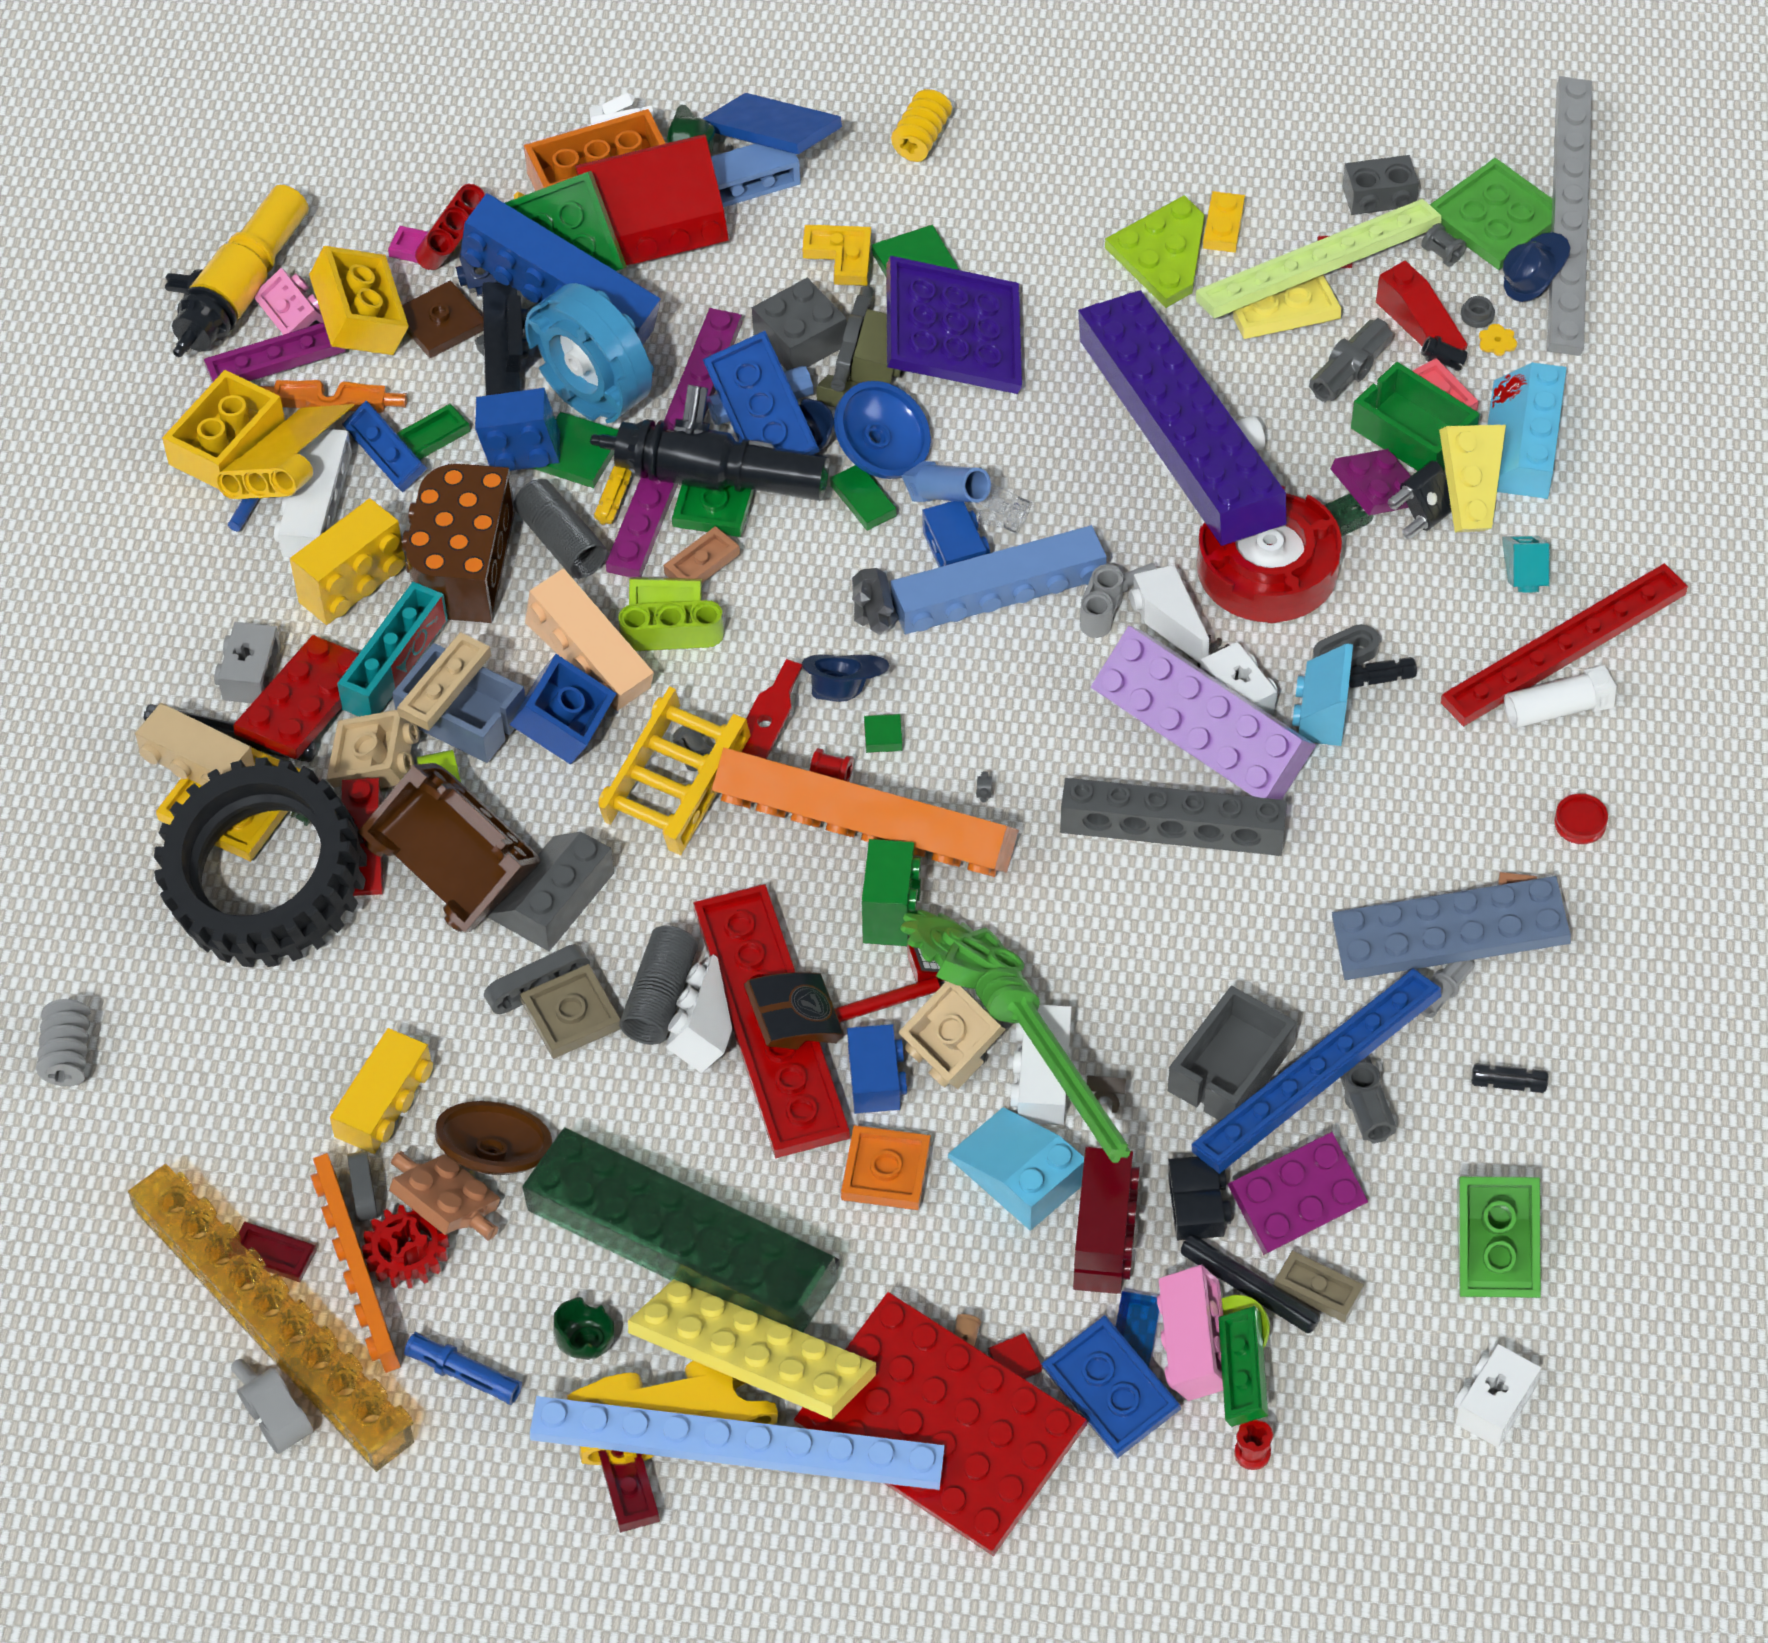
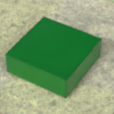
M900 714L864 716L866 753L902 751Z

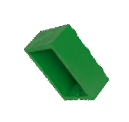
M1396 362L1377 379V385L1373 383L1354 400L1351 429L1382 449H1388L1396 458L1417 471L1429 461L1437 462L1444 471L1445 465L1439 430L1446 426L1478 425L1480 413L1399 362Z

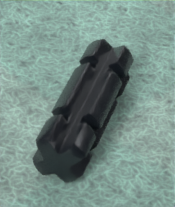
M1413 657L1400 658L1398 663H1395V660L1365 664L1366 668H1362L1361 665L1351 666L1349 687L1364 686V682H1367L1368 685L1397 681V677L1400 676L1401 680L1414 678L1417 674L1416 662Z
M1476 1063L1472 1068L1471 1081L1474 1086L1488 1087L1489 1083L1493 1084V1088L1524 1091L1525 1087L1530 1088V1092L1544 1093L1548 1086V1072L1532 1069V1073L1527 1072V1068L1495 1065V1069H1492L1490 1064Z

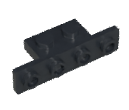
M484 282L482 286L485 396L520 391L519 372L522 359H528L529 349L527 339L522 338V329H525L527 309H521V295H517V289L501 283Z

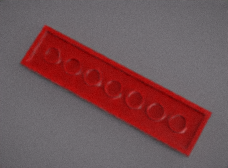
M766 884L693 902L695 916L708 955L711 957L714 954L718 957L733 1032L775 1159L850 1139V1130L820 1042L805 1041L798 1050L766 1046L744 986L750 979L774 974L796 973Z

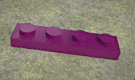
M323 322L205 358L204 363L212 383L224 370L245 380L252 381L346 351L345 349L331 346Z

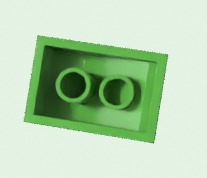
M1459 1177L1457 1179V1230L1460 1297L1541 1298L1540 1177Z

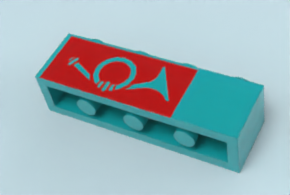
M416 582L410 584L337 683L342 710L358 717L381 713L392 698V692L416 665L448 621L444 594Z

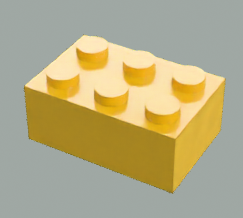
M323 246L309 276L331 346L394 355L409 326L386 255Z
M224 370L162 437L168 464L218 489L216 484L218 473L236 458L243 456L285 421L281 397Z
M371 498L289 558L298 602L326 626L337 617L346 614L350 607L362 598L371 595L379 585L390 577L397 575L406 566L399 521Z

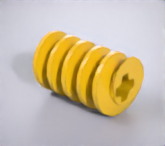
M924 89L918 91L913 96L912 101L907 106V110L903 113L902 119L898 122L891 136L894 149L903 158L919 162L927 157L928 151L932 149L933 143L937 140L938 134L942 131L943 125L946 124L947 118L952 112L951 102L945 95L935 90Z

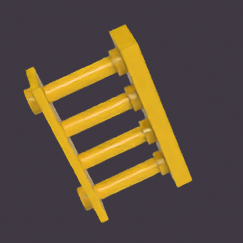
M669 686L664 696L658 697L655 701L650 720L611 786H606L601 792L598 805L604 822L610 825L618 811H621L662 829L668 850L682 855L718 793L712 791V786L723 747L741 752L751 735L747 720L734 713L727 724L720 726L680 709L681 705L676 689ZM671 721L715 739L716 744L710 754L703 756L663 739L662 737ZM656 751L698 769V775L692 784L685 786L644 767L653 752ZM636 781H639L680 799L681 804L675 814L667 816L632 801L627 796Z

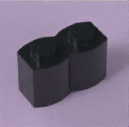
M1198 1157L1168 1159V1181L1177 1241L1185 1240L1189 1235H1195L1200 1239L1224 1237L1225 1224H1231L1229 1200L1222 1201L1221 1190H1226L1225 1170L1219 1174Z

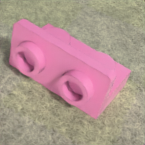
M280 268L260 287L254 297L283 335L307 328L315 320L320 323L324 322L316 296L314 294L308 295L306 291L310 287L297 273L291 276L284 269Z

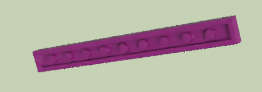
M709 308L665 416L664 422L667 424L668 429H675L676 418L683 419L688 385L709 388L707 397L714 395L716 389L702 359L734 345L742 326V314ZM706 402V408H705L704 418H705L706 413H707V411H708L707 402ZM648 474L645 478H640L606 561L607 573L626 577L642 576L678 484L661 482L657 479L651 481Z

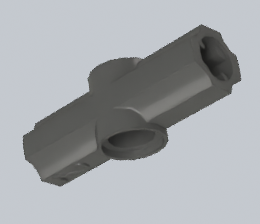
M1379 318L1369 320L1349 341L1344 338L1335 345L1330 354L1329 361L1310 379L1309 388L1314 392L1317 399L1324 403L1329 400L1333 401L1353 380L1359 382L1366 377L1373 365L1374 359L1393 340V332L1389 329L1388 324Z
M1368 1055L1341 1076L1340 1079L1345 1090V1103L1353 1111L1363 1140H1368L1375 1144L1386 1141L1389 1136L1395 1134L1396 1124L1380 1085V1072L1372 1064Z

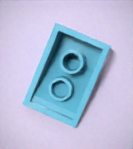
M1004 1107L948 1153V1158L1030 1231L1082 1186L1084 1156L1058 1134Z

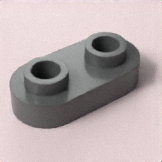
M1354 625L1319 641L1313 649L1312 659L1344 644H1353L1351 666L1363 664L1377 655L1380 643L1379 634L1368 625Z

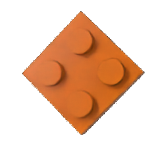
M854 1125L841 1189V1200L919 1210L931 1145V1135Z

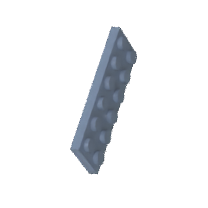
M1556 876L1332 912V921L1344 980L1571 944V934Z

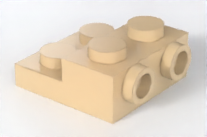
M398 710L339 720L326 780L333 788L342 786V780L379 778L381 789L396 786L414 765L410 752L412 744L419 741L417 725L400 717Z
M946 981L898 1033L908 1042L903 1048L920 1063L925 1059L932 1066L928 1073L941 1086L945 1088L948 1084H951L959 1089L985 1062L980 1057L1006 1029L963 987Z

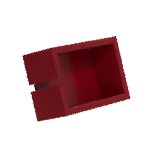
M1085 1147L1075 1245L1073 1290L1121 1294L1122 1279L1130 1280L1140 1167L1132 1166L1133 1151L1130 1152L1127 1158L1121 1157L1118 1163H1114L1107 1156L1103 1148Z

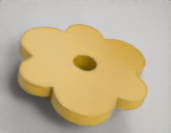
M1491 324L1488 330H1482L1479 333V339L1481 340L1479 347L1484 352H1492L1497 356H1502L1505 354V351H1514L1517 347L1514 331L1511 329L1504 330V327L1500 324Z

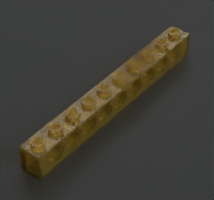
M165 1163L129 1189L128 1194L133 1209L375 1472L379 1471L414 1443L411 1430L414 1422L408 1412L401 1405L395 1408L387 1400L389 1396L377 1379L368 1380L362 1373L363 1367L359 1360L351 1352L344 1354L338 1348V1340L332 1331L325 1325L320 1328L312 1320L314 1315L304 1301L299 1299L295 1302L288 1294L290 1291L284 1280L277 1273L271 1276L264 1269L265 1263L258 1252L252 1247L247 1250L240 1243L241 1237L236 1229L229 1222L222 1224L216 1217L218 1215L211 1202L204 1196L199 1199L192 1192L194 1188L191 1182L181 1171L175 1174ZM183 1207L177 1212H170L174 1208ZM198 1233H206L202 1237L194 1238V1236ZM223 1258H231L225 1263H217ZM246 1284H255L249 1289H241ZM270 1310H280L274 1315H265ZM295 1336H304L299 1341H289L291 1338ZM320 1362L329 1363L323 1368H313ZM343 1389H354V1391L348 1395L338 1394ZM371 1415L379 1416V1418L373 1422L363 1421L366 1417Z

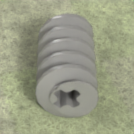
M59 999L48 1003L42 1010L41 1034L39 1037L40 1047L37 1052L36 1071L43 1080L50 1084L75 1086L82 1083L85 1079L83 1069L86 1066V1060L84 1056H86L88 1050L86 1046L89 1039L87 1030L90 1027V1021L87 1016L91 1012L90 1008L84 1003L72 999Z

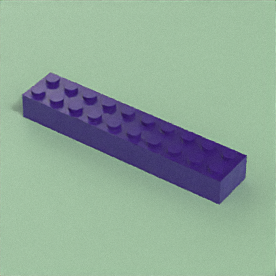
M1142 291L1127 293L1123 296L1079 309L1081 344L1220 545L1223 546L1286 525L1285 490Z

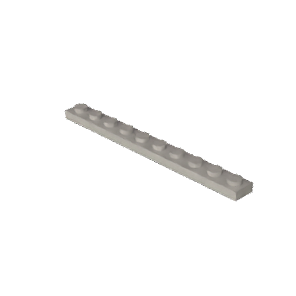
M1559 76L1556 84L1551 232L1562 234L1567 238L1571 249L1567 262L1549 284L1547 351L1581 356L1584 349L1592 81Z

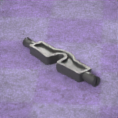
M870 286L861 287L860 294L857 295L852 313L848 318L836 361L835 374L831 382V387L835 391H843L846 381H849L853 357L867 309L870 308L872 296L874 295V290Z

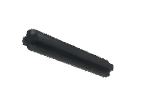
M1189 1235L1183 1242L1181 1254L1197 1265L1204 1266L1216 1277L1248 1297L1253 1298L1262 1306L1305 1333H1311L1317 1327L1320 1321L1319 1312L1199 1237Z

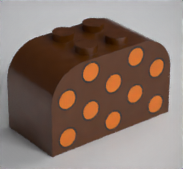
M448 464L438 467L425 476L420 484L416 503H410L408 515L409 523L411 524L410 530H405L402 538V550L406 552L407 557L406 571L410 573L411 583L416 582L444 594L448 620L492 623L515 516L509 468L469 464Z

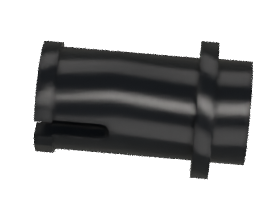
M1428 336L1421 349V355L1425 356L1426 361L1430 362L1437 358L1442 364L1453 368L1455 371L1461 370L1462 366L1459 363L1464 365L1468 353L1466 350H1461L1441 341L1440 336H1435L1434 338Z

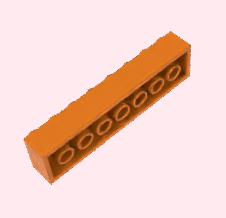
M724 747L712 786V791L722 793L720 801L746 808H751L752 802L757 803L756 811L785 818L786 812L792 813L791 821L820 828L821 821L827 823L825 829L827 831L853 838L856 831L862 832L861 840L869 842V839L914 842V855L925 857L926 851L933 852L931 860L960 867L961 861L969 862L967 870L992 877L996 876L997 870L1007 873L1019 832L1018 829Z

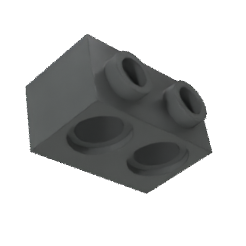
M1410 155L1345 163L1342 187L1351 215L1394 210L1417 201L1419 182Z

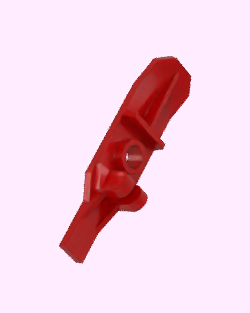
M786 659L774 684L758 694L746 718L751 736L741 751L742 753L767 759L792 709L790 695L803 668L802 664ZM762 721L771 722L768 727L759 726Z

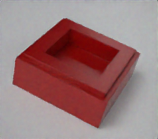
M1025 1333L988 1348L989 1357L1023 1379L1042 1372V1365Z

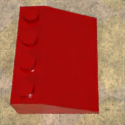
M705 134L575 165L577 176L592 171L626 266L729 241L724 208Z

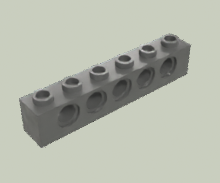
M1065 778L1061 803L1060 833L1282 856L1287 800Z

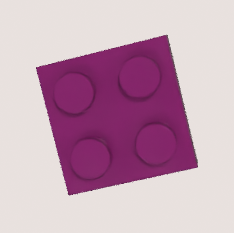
M1388 449L1335 458L1330 468L1369 516L1395 511V509L1393 510L1389 507L1388 500L1400 491V485L1410 477V474ZM1404 502L1396 510L1406 509L1409 507L1407 503Z

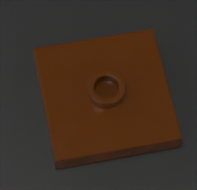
M451 280L402 305L409 326L406 332L429 359L483 331V317Z

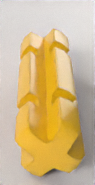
M616 466L612 468L594 513V518L599 521V524L613 523L627 485L632 477V472L629 469Z

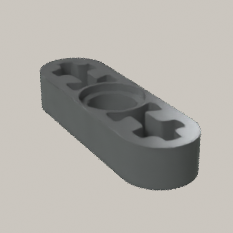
M568 945L495 980L485 989L484 998L494 1013H507L522 1006L520 993L582 966L590 965V961L579 945Z

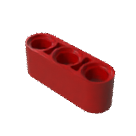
M475 184L463 185L445 207L415 251V258L421 267L427 270H436L442 266L463 238L465 221L485 196L484 191Z

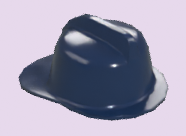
M1550 232L1536 236L1528 243L1519 244L1512 248L1503 261L1504 289L1506 294L1514 301L1519 302L1531 301L1540 296L1570 256L1571 247L1568 239L1562 234Z
M820 654L804 658L802 662L803 669L811 674L813 697L836 702L855 698L862 692L866 679L880 676L888 671L890 667L886 659L873 655L834 656Z

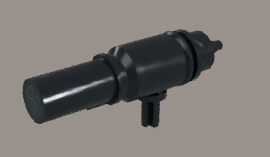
M688 385L683 419L676 418L674 430L668 429L667 424L663 420L655 424L654 420L645 419L637 424L622 422L617 437L593 434L590 438L591 445L614 450V464L616 467L629 469L635 476L645 478L648 474L651 481L657 479L661 482L719 492L727 486H734L736 492H742L745 488L815 501L823 499L828 481V457L777 449L772 443L745 438L742 442H736L728 432L710 430V423L703 422L709 388Z

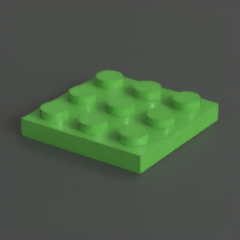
M1497 158L1490 160L1430 204L1441 215V224L1445 227L1447 233L1456 239L1464 240L1467 243L1466 247L1498 270L1503 268V261L1512 248L1519 244L1528 243L1536 236L1551 232L1552 198Z

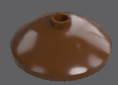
M472 1101L454 1105L441 1113L435 1125L434 1135L436 1142L449 1158L463 1167L489 1175H513L531 1170L547 1159L552 1146L551 1133L539 1118L521 1108L499 1102Z

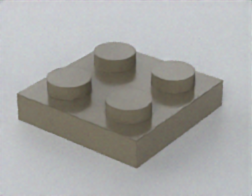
M589 964L520 993L521 1003L553 1059L621 1029L619 1026L621 1019Z

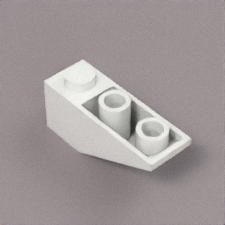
M714 954L702 965L696 963L689 970L685 980L687 982L686 989L676 1002V1005L679 1007L678 1012L668 1025V1030L671 1032L666 1048L700 1073L705 1071L725 1053L732 1032L718 957Z

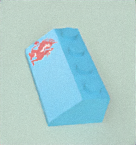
M1532 362L1494 380L1487 425H1506L1497 492L1548 499L1553 475L1567 367Z

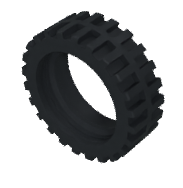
M267 757L255 758V766L248 767L245 766L242 760L230 763L232 770L220 774L217 769L209 772L207 775L210 781L200 788L193 783L186 790L190 797L182 805L176 801L169 811L173 814L174 819L170 825L162 823L159 835L165 841L164 846H156L154 851V858L162 867V869L154 871L155 880L163 890L160 896L172 912V915L199 947L207 953L212 950L218 959L230 963L232 957L235 956L243 967L253 968L256 959H262L267 967L279 966V957L288 955L292 961L303 958L302 949L313 944L316 950L326 944L322 937L329 930L333 929L338 933L345 924L340 919L346 910L353 913L358 905L357 900L353 896L355 889H364L366 879L359 870V867L367 866V855L360 846V844L364 843V840L358 833L359 829L354 823L355 820L333 788L324 779L320 781L313 770L303 766L300 772H298L291 761L280 759L278 766H272ZM267 811H291L306 817L313 824L319 835L321 848L318 862L311 877L295 896L267 912L242 916L223 913L208 900L202 887L204 866L213 846L227 830L247 817Z

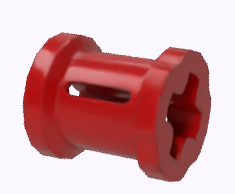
M817 748L813 754L809 771L849 782L852 775L854 758L849 755L842 758L825 754L823 749Z
M1259 1420L1240 1424L1236 1436L1235 1459L1245 1469H1262L1270 1460V1444L1273 1440L1272 1429L1266 1422Z

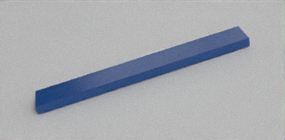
M1414 968L1411 969L1191 1144L1192 1153L1220 1174L1442 997L1441 987Z

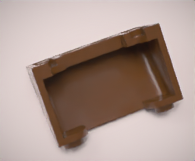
M436 763L413 765L358 831L365 839V846L372 853L379 857L383 854L387 856L395 855L446 903L443 907L446 914L444 919L449 926L458 932H471L540 863L539 856L450 772Z

